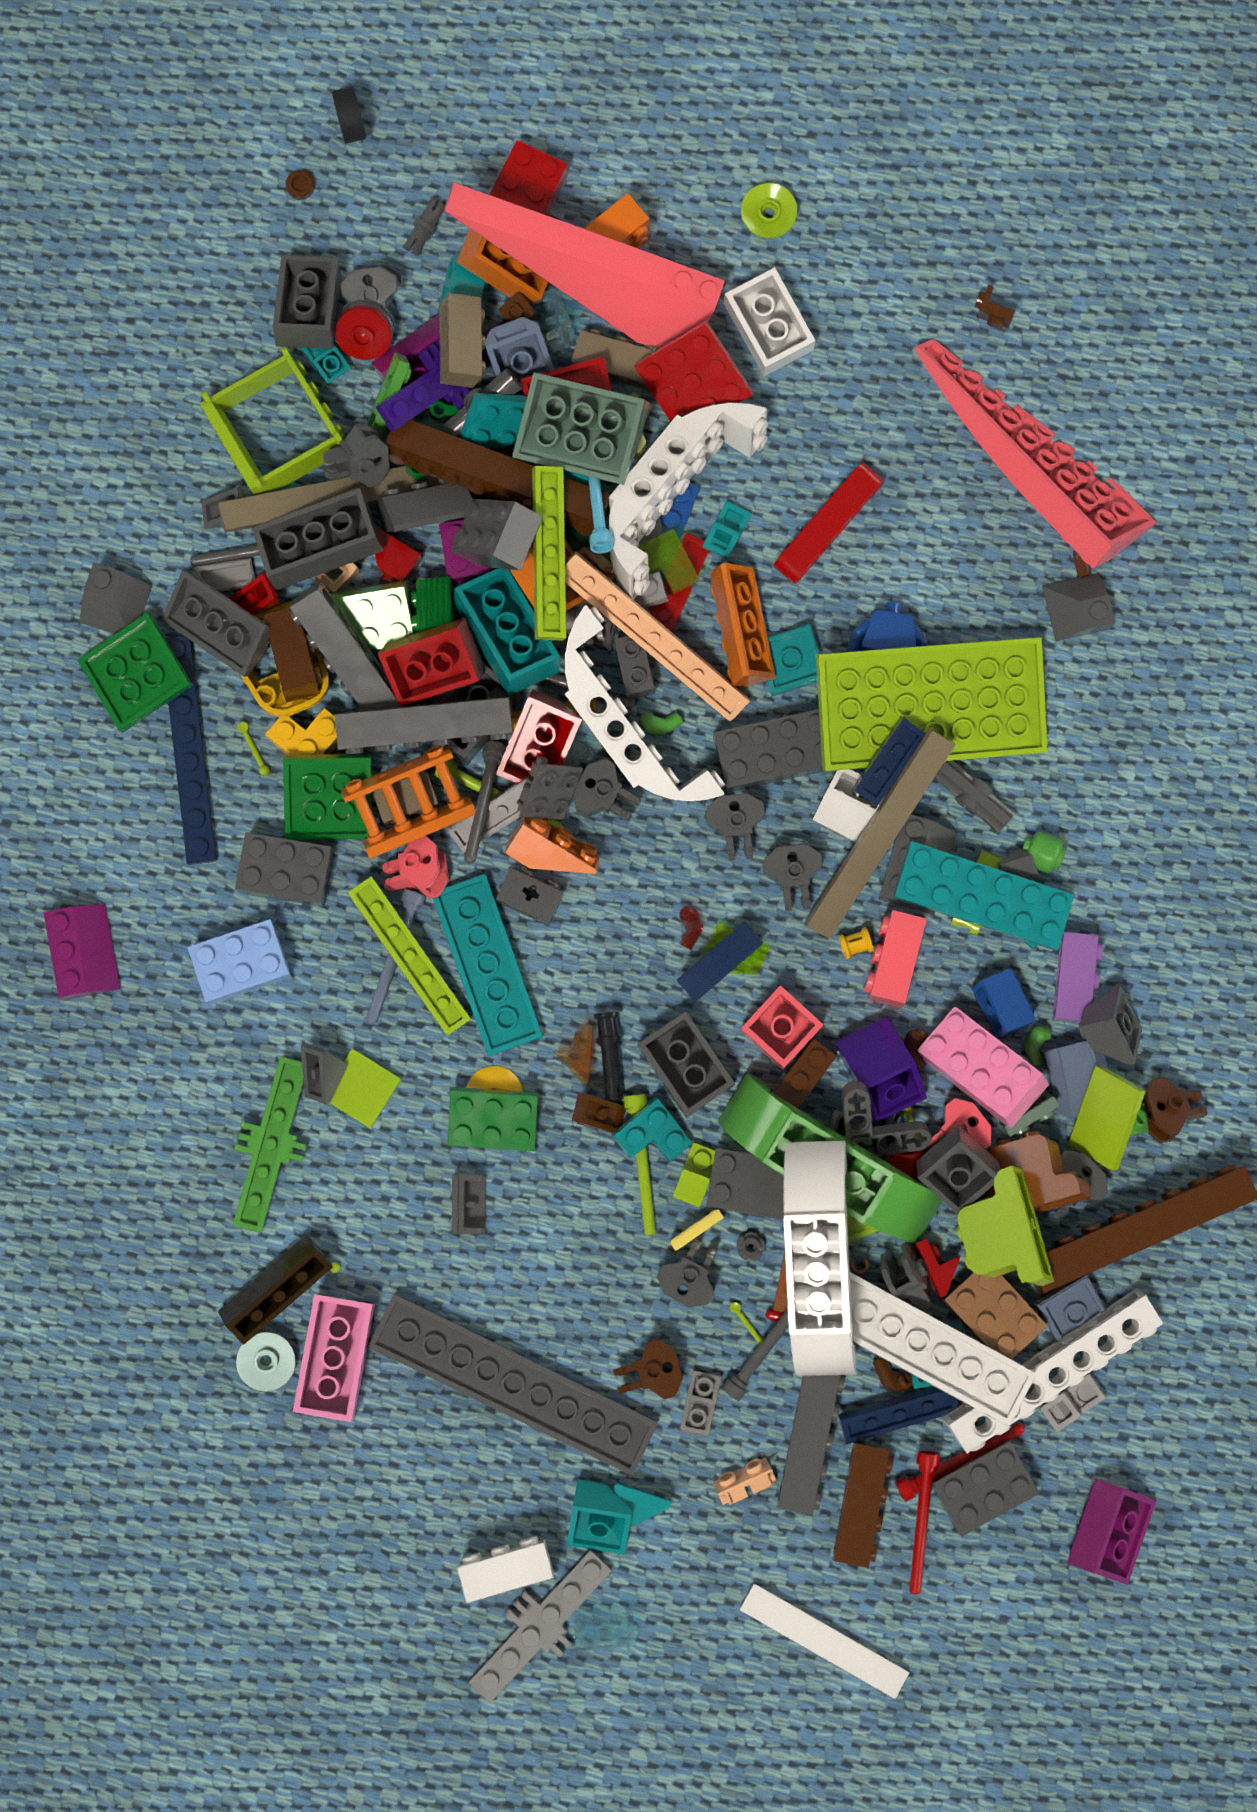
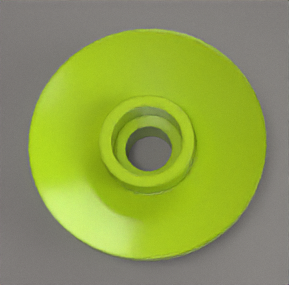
M763 183L753 187L745 195L741 205L742 221L746 228L758 237L766 239L777 238L786 234L793 227L797 218V203L794 196L785 187L775 183ZM765 210H772L774 216L766 218L763 213Z

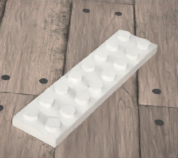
M849 1272L852 1337L854 1343L1002 1424L1010 1426L1037 1373Z

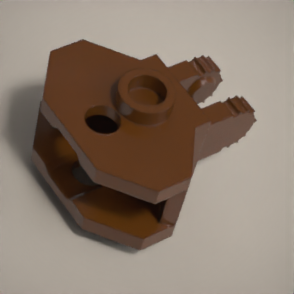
M1164 1077L1153 1079L1149 1087L1144 1089L1146 1092L1142 1103L1145 1105L1149 1132L1147 1133L1159 1143L1171 1142L1179 1134L1186 1121L1201 1119L1208 1115L1206 1107L1190 1109L1189 1103L1202 1099L1201 1090L1185 1092L1184 1088L1178 1089ZM1148 1112H1151L1152 1119L1149 1118Z
M660 1339L649 1341L641 1359L636 1360L634 1364L613 1369L615 1376L626 1375L631 1371L638 1370L640 1377L638 1382L626 1383L618 1387L619 1394L643 1388V1390L649 1388L661 1398L668 1399L676 1396L683 1380L675 1350ZM665 1362H670L673 1366L669 1373L662 1370V1365Z

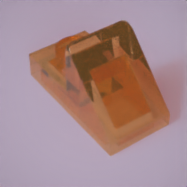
M581 1025V1031L575 1032L574 1049H579V1054L556 1053V1056L583 1086H589L593 1026Z

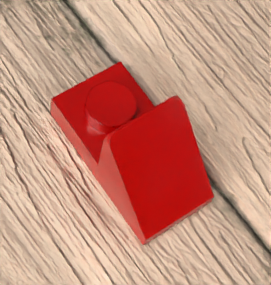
M262 573L229 598L254 616L279 606L278 596L266 573Z
M925 1239L914 1244L920 1259L924 1260L929 1270L928 1277L938 1298L947 1295L961 1256L939 1265L937 1260L941 1257L934 1242L929 1244L928 1240Z

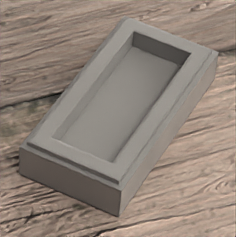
M251 558L195 567L196 577L220 593L241 590L255 579Z

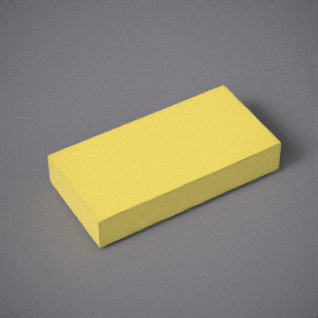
M715 1209L670 1241V1245L676 1252L724 1218L719 1210Z

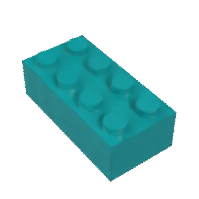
M497 568L454 588V605L461 617L465 618L472 636L508 696L559 673L560 655L551 640H535V613L509 569Z

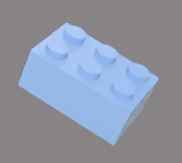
M271 919L187 947L205 1002L208 1005L292 977L275 925Z

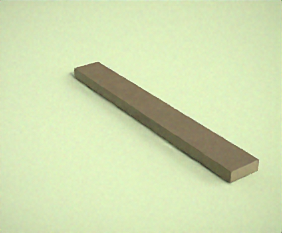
M405 466L389 469L382 482L373 487H367L358 479L351 480L350 477L220 502L218 503V509L224 533L252 528L357 488L362 490L368 503L372 504L377 503V497L384 496V490L400 487L401 492L410 491V485L427 482L428 487L439 485L438 479L441 478L429 474L423 478L414 479L407 474Z
M929 728L804 922L807 927L831 939L956 744Z

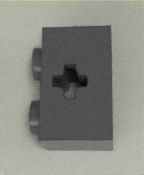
M629 636L614 639V647L626 699L654 695L655 688L646 650Z
M518 867V870L510 868L496 898L497 903L550 926L564 896V893L559 890L561 886L548 879H545L544 882L533 878L534 873L525 868ZM532 888H535L536 895L539 896L538 899L532 898L530 901H527L524 891H531Z

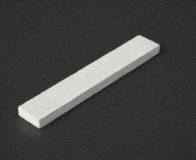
M753 1583L739 1609L894 1699L909 1675L907 1670Z

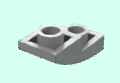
M692 1371L679 1432L705 1438L709 1437L721 1376Z

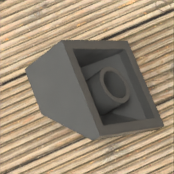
M93 563L84 588L79 623L113 634L118 633L143 615L152 586L121 571Z
M1098 574L1042 586L1055 641L1109 630L1116 623L1109 595Z
M1118 984L1084 1009L1082 1020L1079 1022V1031L1082 1038L1087 1039L1092 1050L1132 1065L1136 1061L1142 1028L1121 984Z

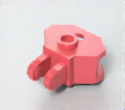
M426 836L409 842L404 852L398 854V859L382 865L384 874L400 873V875L384 881V887L389 891L409 887L412 891L417 889L427 898L432 899L442 894L449 881L446 854Z
M954 1098L943 1107V1126L938 1129L939 1132L931 1137V1143L925 1149L933 1147L938 1143V1140L945 1137L957 1125L961 1126L986 1149L991 1145V1125L974 1103ZM968 1118L974 1119V1127L969 1126Z

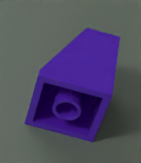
M888 1016L835 1041L841 1059L852 1080L860 1081L867 1087L870 1097L871 1117L874 1123L927 1099L916 1063Z

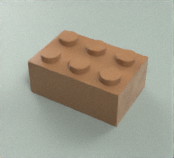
M972 1271L942 1299L946 1306L963 1322L980 1343L1011 1360L1048 1326L1002 1275L988 1278L975 1274Z

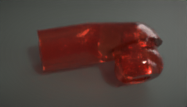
M685 906L680 910L679 917L683 922L686 932L679 944L692 951L704 926L699 912L693 907Z

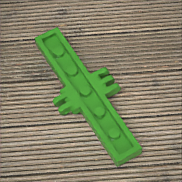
M280 1056L261 1126L241 1121L240 1127L245 1130H251L250 1135L238 1133L237 1139L248 1141L247 1146L235 1144L233 1150L251 1154L252 1158L233 1226L262 1233L281 1164L290 1165L291 1159L303 1162L304 1156L293 1154L294 1148L306 1151L307 1145L296 1142L297 1136L290 1134L304 1085L301 1061Z

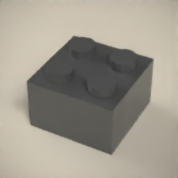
M957 1125L916 1161L918 1179L958 1214L962 1208L971 1205L994 1185V1177L998 1175L997 1172L1000 1170V1164L961 1126Z

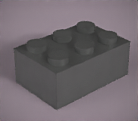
M281 255L273 320L276 346L333 349L341 283L338 257Z
M472 499L465 509V518L461 528L454 535L451 552L476 566L521 570L543 516L513 501Z
M245 832L235 890L240 894L324 907L334 850L331 846Z
M686 1011L637 1044V1047L685 1118H688L735 1086V1082Z
M1009 1440L932 1482L935 1493L958 1535L961 1537L1039 1494L1012 1442Z

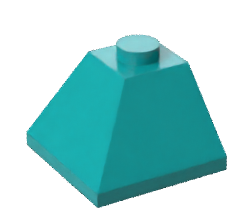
M577 1479L567 1546L625 1555L632 1510L607 1484Z

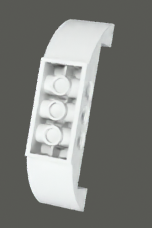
M725 403L704 407L683 417L677 415L628 473L625 484H619L609 496V532L613 536L614 545L610 551L613 572L621 590L633 600L637 595H643L650 584L648 554L638 548L639 541L644 535L648 536L653 531L656 520L661 514L666 515L669 512L675 497L678 494L682 495L686 491L695 473L699 474L704 469L707 458L712 453L716 454L723 442L749 458L756 450L760 451L765 446L768 440V436H766L768 426L767 409L765 407L744 403Z
M585 605L576 618L567 641L565 675L569 690L565 692L566 697L633 788L639 785L653 794L682 801L707 800L724 795L725 793L721 788L725 786V783L715 770L709 773L706 768L677 788L676 785L680 781L669 767L664 770L659 764V761L663 758L653 744L647 747L641 738L645 736L644 732L636 721L630 724L624 715L628 710L617 697L612 700L607 693L611 689L609 684L601 674L595 677L590 670V667L594 665L584 650L578 653L576 649L604 629L601 623L605 620L595 606L589 609ZM595 697H602L606 700V708L600 713L593 712L590 708V702ZM613 720H618L623 724V732L618 736H612L607 731L608 724ZM630 744H636L640 747V755L635 759H629L624 755L625 748Z
M846 1141L786 1142L784 1161V1233L789 1334L793 1364L797 1376L857 1374L856 1351L852 1337L845 1188V1175L847 1172Z

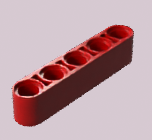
M864 462L859 464L773 564V567L793 584H797L839 536L838 534L845 529L875 492L878 491L885 480Z

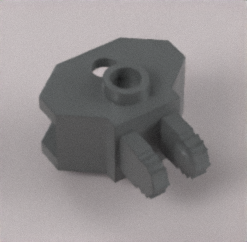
M387 264L362 267L351 271L340 284L342 296L357 305L380 308V311L388 318L392 326L390 305L393 304L392 297L403 286L402 273Z
M366 422L357 424L345 440L339 441L340 447L323 453V460L329 465L325 467V477L333 480L349 476L351 480L358 479L367 487L379 485L389 471L388 446L379 439V433Z
M605 758L587 765L573 793L576 812L585 818L604 811L607 814L611 812L626 821H630L632 815L626 809L615 805L618 797H621L636 806H639L642 801L637 796L623 789V785L617 781L615 764ZM592 782L595 784V787L590 789L586 787V784Z
M748 793L718 797L706 809V825L722 834L723 841L726 840L729 861L735 860L736 850L733 839L739 838L744 839V854L746 858H753L752 830L764 818L763 802ZM735 805L739 810L731 811L729 807Z
M806 844L776 847L763 860L764 876L780 885V891H783L786 912L792 911L793 900L790 893L792 889H801V905L804 910L810 909L808 888L810 880L823 866L821 853ZM794 856L796 861L790 862L787 857Z
M1065 1151L1061 1155L1064 1172L1075 1171L1077 1177L1086 1180L1090 1186L1092 1198L1079 1202L1097 1204L1108 1193L1106 1174L1085 1153ZM1082 1170L1087 1171L1089 1176L1085 1177L1082 1174ZM1078 1202L1058 1207L1053 1215L1059 1219L1071 1205L1074 1206Z
M697 1237L686 1258L683 1257L681 1262L662 1265L656 1276L665 1295L688 1307L709 1304L714 1295L707 1275L709 1273L708 1268L718 1249L712 1246L708 1250L702 1266L692 1262L695 1253L701 1247L702 1240ZM680 1285L687 1287L688 1292L686 1295L678 1293L677 1289Z
M911 1242L901 1244L903 1255L898 1259H895L892 1253L885 1252L881 1254V1272L892 1295L899 1296L902 1301L909 1298L911 1303L915 1305V1308L927 1310L931 1306V1289L927 1283L929 1270L924 1260L920 1259L918 1251Z

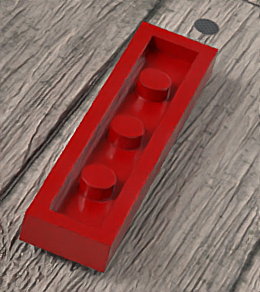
M685 533L663 582L668 602L652 606L649 612L672 633L709 553L708 550L702 548L703 540L688 533Z

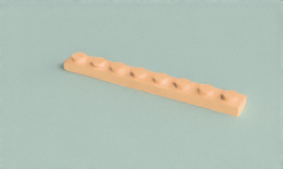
M577 551L565 562L566 584L592 606H595L598 611L728 721L731 722L750 702L749 697L736 686H732L729 680Z

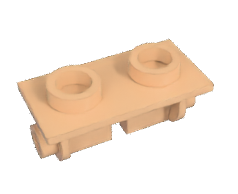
M765 1457L761 1460L754 1459L748 1462L745 1467L735 1472L730 1471L722 1474L718 1480L713 1481V1484L722 1504L729 1503V1505H732L748 1497L744 1487L750 1485L753 1494L771 1487L772 1482L777 1480Z

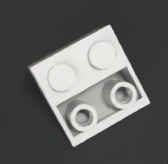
M851 769L837 770L812 820L857 842L880 804L874 806L852 790L861 774Z

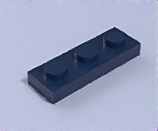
M901 717L852 790L874 806H878L926 733Z

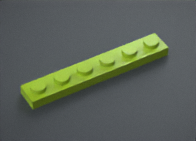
M534 466L532 468L533 512L543 516L533 539L535 640L564 641L566 639L563 467Z
M372 876L347 892L446 1036L471 1020Z

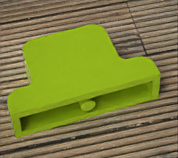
M1015 1166L1001 1169L997 1172L998 1175L994 1177L995 1195L966 1206L958 1213L956 1231L959 1239L964 1243L966 1251L964 1253L965 1264L975 1274L988 1278H995L1017 1270L1018 1276L1023 1283L1028 1282L1037 1286L1052 1283L1054 1279L1024 1171Z

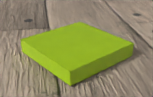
M351 1049L344 1061L348 1066L330 1104L371 1129L402 1079L356 1050Z

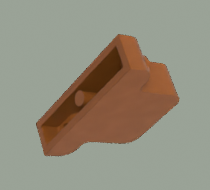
M1039 1131L1025 1133L1022 1135V1139L1015 1141L1013 1139L998 1141L995 1147L987 1150L999 1161L1000 1170L1009 1166L1023 1169L1035 1214L1092 1198L1090 1186L1086 1180L1077 1177L1075 1171L1064 1172L1058 1144L1054 1140L1040 1135ZM994 1185L989 1189L988 1195L980 1197L974 1203L993 1197L995 1195Z

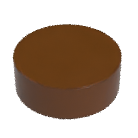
M296 170L287 177L286 189L292 198L304 200L309 198L314 192V180L308 172Z

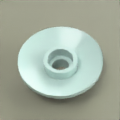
M271 1332L257 1333L245 1345L242 1344L236 1358L237 1371L241 1379L249 1387L259 1391H272L283 1386L291 1378L295 1368V1354L289 1342L282 1336ZM263 1355L271 1357L272 1361L269 1365H263L260 1362V1358Z

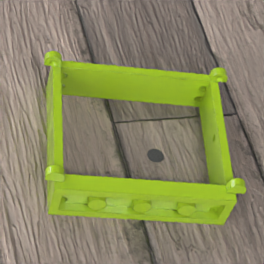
M286 346L280 349L284 356L215 395L209 397L206 391L201 393L204 401L200 402V405L253 496L278 491L325 464L323 453L340 447L339 441L346 439L340 425L336 424L333 426L330 421L333 415L327 404L324 402L320 405L317 400L320 393L313 381L306 382L304 376L307 375V372L299 360L294 362ZM293 373L331 435V438L262 476L224 412Z

